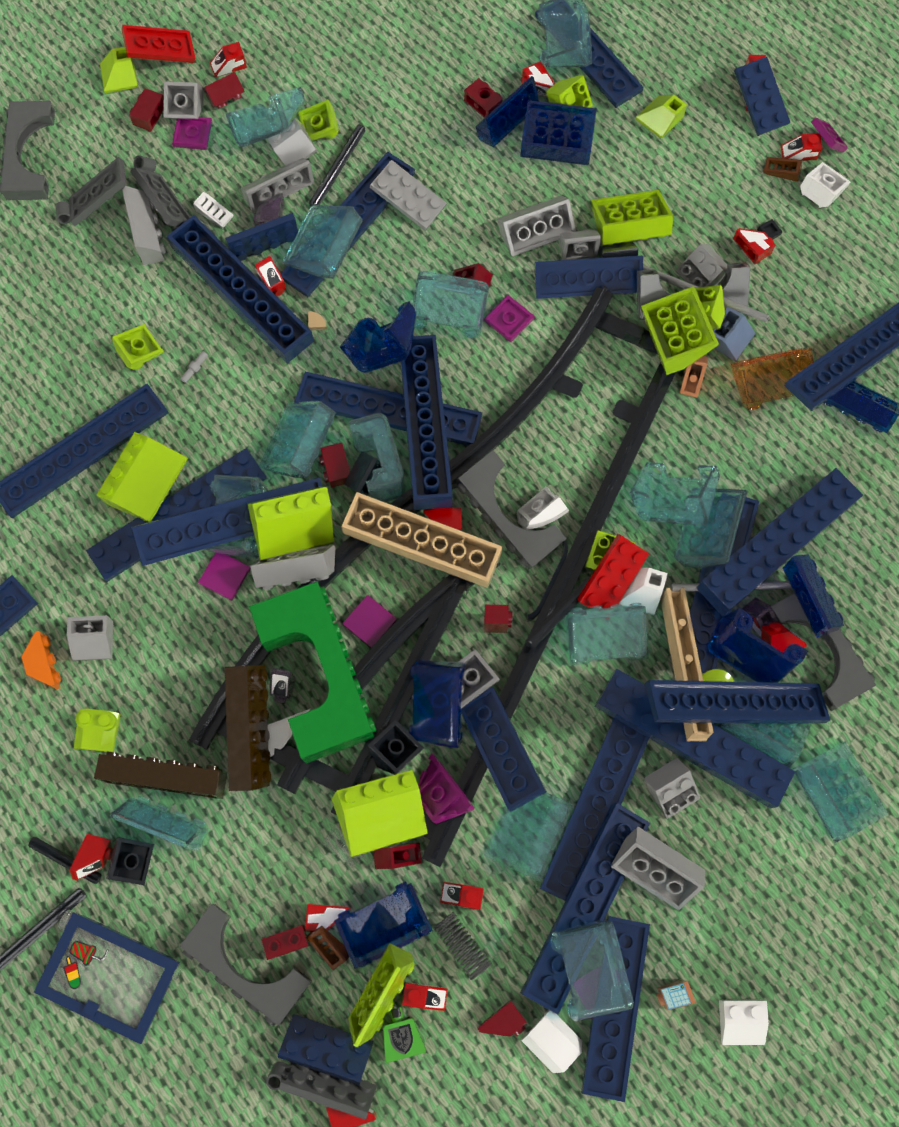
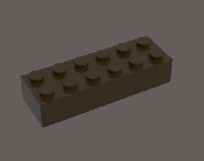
M265 665L225 667L229 791H253L270 786L271 772L269 771V761L271 756L268 750L270 733L267 724L269 712L267 710L268 691L266 690L268 674Z
M107 751L106 755L99 754L94 779L110 784L223 799L227 775L216 766L206 765L205 769L199 766V764L188 762L186 766H183V764L174 760H166V763H163L158 758L146 757V760L137 755L126 754L125 758L123 755H119V753Z

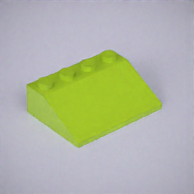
M659 190L591 200L594 219L602 245H613L620 242L628 243L633 240H647L648 238L672 235L673 214Z
M694 286L641 306L644 320L666 375L685 369L719 345Z
M134 432L96 496L113 508L151 522L188 458L147 436Z
M320 486L247 503L260 560L334 542L331 503L327 487Z
M413 770L337 790L331 798L351 857L428 834L420 790Z
M391 943L386 948L348 1018L353 1046L355 1047L361 1046L373 1038L376 1031H380L386 1012L389 1013L393 1007V999L396 994L402 991L407 974L410 975L414 969L415 963L412 954Z

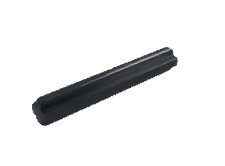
M33 837L28 844L33 850L70 870L74 862V858L37 837ZM95 871L83 878L93 884H97L102 875Z

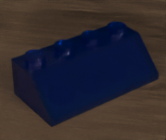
M533 76L527 79L476 126L480 141L494 148L540 106Z
M855 380L824 402L829 407L835 406L845 415L850 414L856 417V420L862 424L868 423L872 425V428L880 433H888L899 416L898 402Z
M809 554L793 556L782 569L816 638L839 630L844 626L843 617L837 612L834 606V599L828 594L825 588V581L817 572L815 561L810 558Z

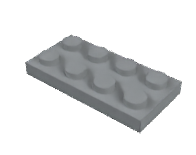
M392 160L370 185L374 192L425 231L447 204Z

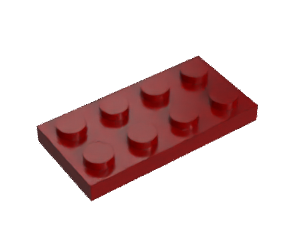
M122 24L121 30L127 58L195 62L196 57L190 31Z
M617 534L577 601L609 620L649 556V553L622 535Z

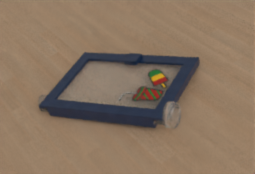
M68 909L58 925V929L63 931V934L34 993L142 1044L172 979L177 980L182 971V968L179 967L180 962L91 918Z

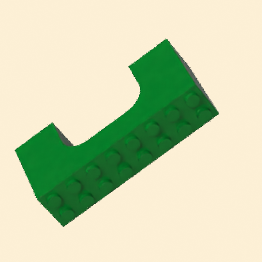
M318 581L249 606L261 644L267 652L294 642L304 641L312 644L319 656L329 685L328 697L317 709L288 719L300 757L306 764L375 738L373 732L377 731L372 717H367L366 713L370 712L365 698H360V694H363L357 678L353 679V676L356 675L351 660H346L347 657H350L344 641L340 642V639L343 638L338 624H333V621H336L331 605H327L330 601L324 586L320 587Z

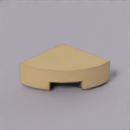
M308 311V328L310 330H327L324 318L316 312Z

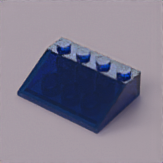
M528 100L520 157L589 165L597 108Z

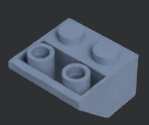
M726 308L721 328L713 329L719 343L714 349L736 362L755 335L754 330L743 314L732 308Z

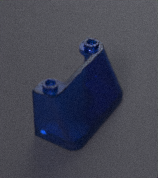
M410 301L400 305L399 313L393 322L381 327L374 319L369 317L359 320L340 345L341 350L360 372L368 373L408 358L412 350L417 314Z
M741 608L723 616L709 640L708 649L714 656L756 682L779 683L804 660L808 650L798 644H791L786 647L784 652H781L750 632L753 626V618Z
M417 660L415 665L411 666V677H414L413 723L409 726V733L418 742L451 748H459L461 745L463 732L459 731L462 728L461 694L465 663Z
M403 882L395 886L396 891L356 912L350 913L348 909L338 914V919L334 920L354 969H360L382 958L389 943L403 948L434 932L412 883L407 884V882Z

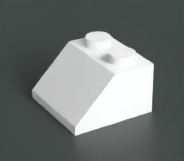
M761 999L719 1000L722 1045H765L769 1024L767 1001Z

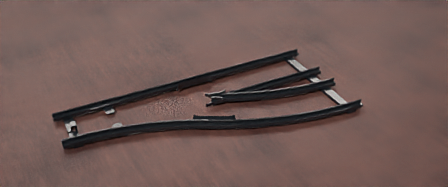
M606 286L603 289L596 287L590 301L565 341L525 392L497 421L474 441V444L471 443L449 461L452 489L457 488V479L509 437L552 389L572 398L578 397L583 384L564 374L578 356L595 328L658 355L648 330L605 312L613 297V293L608 292ZM661 362L639 407L619 400L613 409L614 416L631 424L569 553L567 542L563 541V556L536 610L527 615L528 622L537 617L529 636L571 594L591 552L597 531H601L676 374L674 372L666 375ZM412 488L390 503V505L414 514L421 511L414 510ZM350 536L335 550L334 572L329 575V578L324 580L313 578L307 583H302L298 588L318 581L319 586H324L326 589L342 571L372 544ZM451 574L448 575L398 619L354 667L356 675L353 676V679H358L363 691L392 655L426 622L375 723L377 730L373 732L375 738L395 719L398 722L400 721L464 592L466 591L467 596L469 588L475 583ZM554 628L535 648H529L525 642L499 696L510 720ZM259 635L256 636L235 666L262 665L271 651H266L261 644ZM225 681L215 694L188 740L205 750H208L216 733L227 738ZM375 738L366 741L349 775L319 760L306 764L301 759L298 748L295 749L287 744L282 749L275 748L274 755L270 757V760L286 767L277 786L296 794L304 777L334 792L369 782L377 766L367 746ZM477 745L457 784L470 802H472L488 769ZM333 806L331 813L337 815ZM424 813L428 833L424 837L430 839V842L422 859L441 867L466 813L437 824L432 822L429 816Z

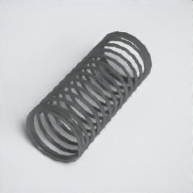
M452 912L433 929L437 931L441 928L437 935L445 931L440 938L449 934L443 942L452 938L445 946L456 941L448 950L456 947L451 954L460 950L454 958L464 953L457 960L459 962L467 957L460 966L471 960L463 970L475 963L466 972L468 974L478 967L469 975L470 980H473L492 963L488 961L489 958L484 959L486 954L481 955L483 950L477 952L480 946L474 948L477 945L476 942L470 945L474 941V939L467 941L471 935L463 938L468 931L463 932L465 927L459 929L463 923L455 926L460 919L452 922L457 917Z

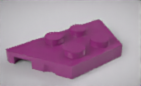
M431 754L428 758L431 761L427 770L422 771L418 787L423 809L432 822L437 824L474 810L475 807L434 754Z

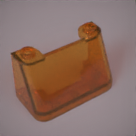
M798 348L730 363L743 407L748 408V410L758 409L759 405L763 402L794 396L784 386L785 383L814 363L812 348Z

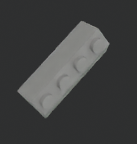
M301 158L242 187L243 198L252 213L260 210L262 204L277 195L279 200L313 184L311 164L309 160Z
M125 186L122 191L133 240L143 265L165 261L163 254L166 253L164 243L160 242V239L163 237L160 228H157L156 225L159 224L157 213L153 212V209H155L154 204L146 197L143 190Z
M562 195L497 218L501 236L511 256L559 240L560 233L567 231L576 232L569 199Z
M335 545L304 549L264 560L259 559L250 566L255 587H263V590H266L278 584L284 587L293 584L292 582L299 581L301 584L307 583L313 578H317V580L329 578V575L334 572Z
M475 649L412 695V699L425 718L436 728L500 679Z
M638 826L625 838L611 865L612 868L677 910L684 907L705 887V869Z

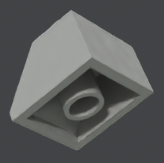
M164 82V118L198 119L203 108L204 87L199 83Z
M294 115L266 136L273 150L285 166L301 158L307 159L317 152L303 124Z
M596 229L560 233L559 246L562 260L597 257L601 240L600 234Z

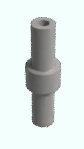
M202 351L196 360L188 365V370L180 380L187 383L192 375L200 370V365L208 357V354Z

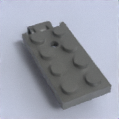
M140 155L136 156L133 162L135 168L130 171L137 180L136 183L142 187L146 197L154 204L155 210L163 217V221L169 226L179 227L190 218V215L161 174L154 172L156 169L155 160Z
M117 157L70 196L69 203L65 201L58 202L56 204L57 221L61 224H68L71 221L76 226L82 220L87 219L93 211L98 210L104 202L110 200L115 193L122 190L127 184L124 160Z
M276 1062L266 1079L267 1086L272 1090L280 1089L281 1091L365 1120L377 1085L366 1080H361L359 1086L292 1062L291 1065H287L284 1062Z

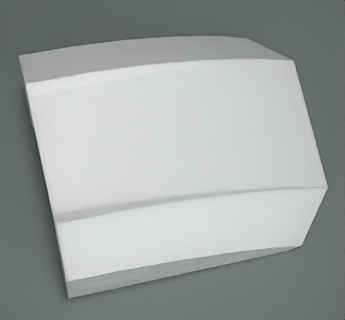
M822 162L807 174L800 188L802 196L805 195L821 208L829 206L851 182Z
M544 487L517 510L518 523L525 530L538 528L559 519L569 510L557 495L553 494L548 487Z
M549 1009L536 1025L521 1038V1041L552 1073L565 1072L582 1053V1040L556 1013Z

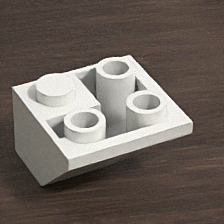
M640 568L619 605L654 615L668 573L652 568Z

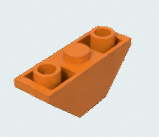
M36 631L21 656L26 675L52 688L60 689L59 682H61V676L58 671H55L54 664H56L54 654L50 653L48 647L51 646L50 639L42 632Z

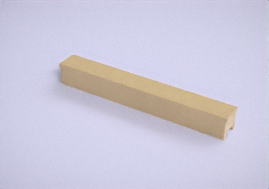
M666 588L661 595L660 601L675 681H703L685 588H681L680 591H672L670 588ZM684 723L687 741H707L714 733L712 723Z

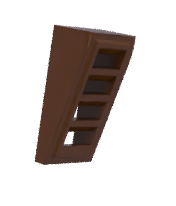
M767 157L763 174L799 182L802 160ZM771 163L774 164L773 169H770Z
M320 926L306 937L332 970L346 962L352 954L342 942L323 926ZM319 934L322 936L321 939H318V938H316V937H317Z

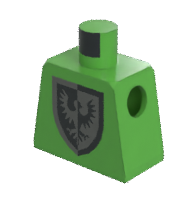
M402 1007L391 1009L392 1023L383 1026L386 1063L426 1053L425 1044L414 1018L404 1019Z

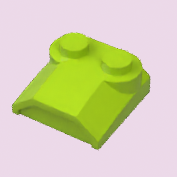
M328 99L297 112L300 122L312 141L323 137L332 139L338 134L339 128L336 115Z
M145 324L112 337L117 353L125 365L132 370L140 369L144 362L164 353V350L158 345Z
M80 709L75 718L77 727L74 749L114 752L121 714L105 710Z

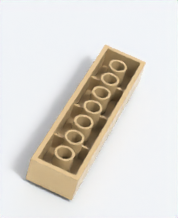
M356 492L341 526L343 533L486 588L490 584L502 554V546L358 492Z

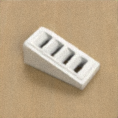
M205 192L193 203L196 212L222 229L233 217L231 212ZM222 214H225V215L222 217V219L219 220V217H220Z

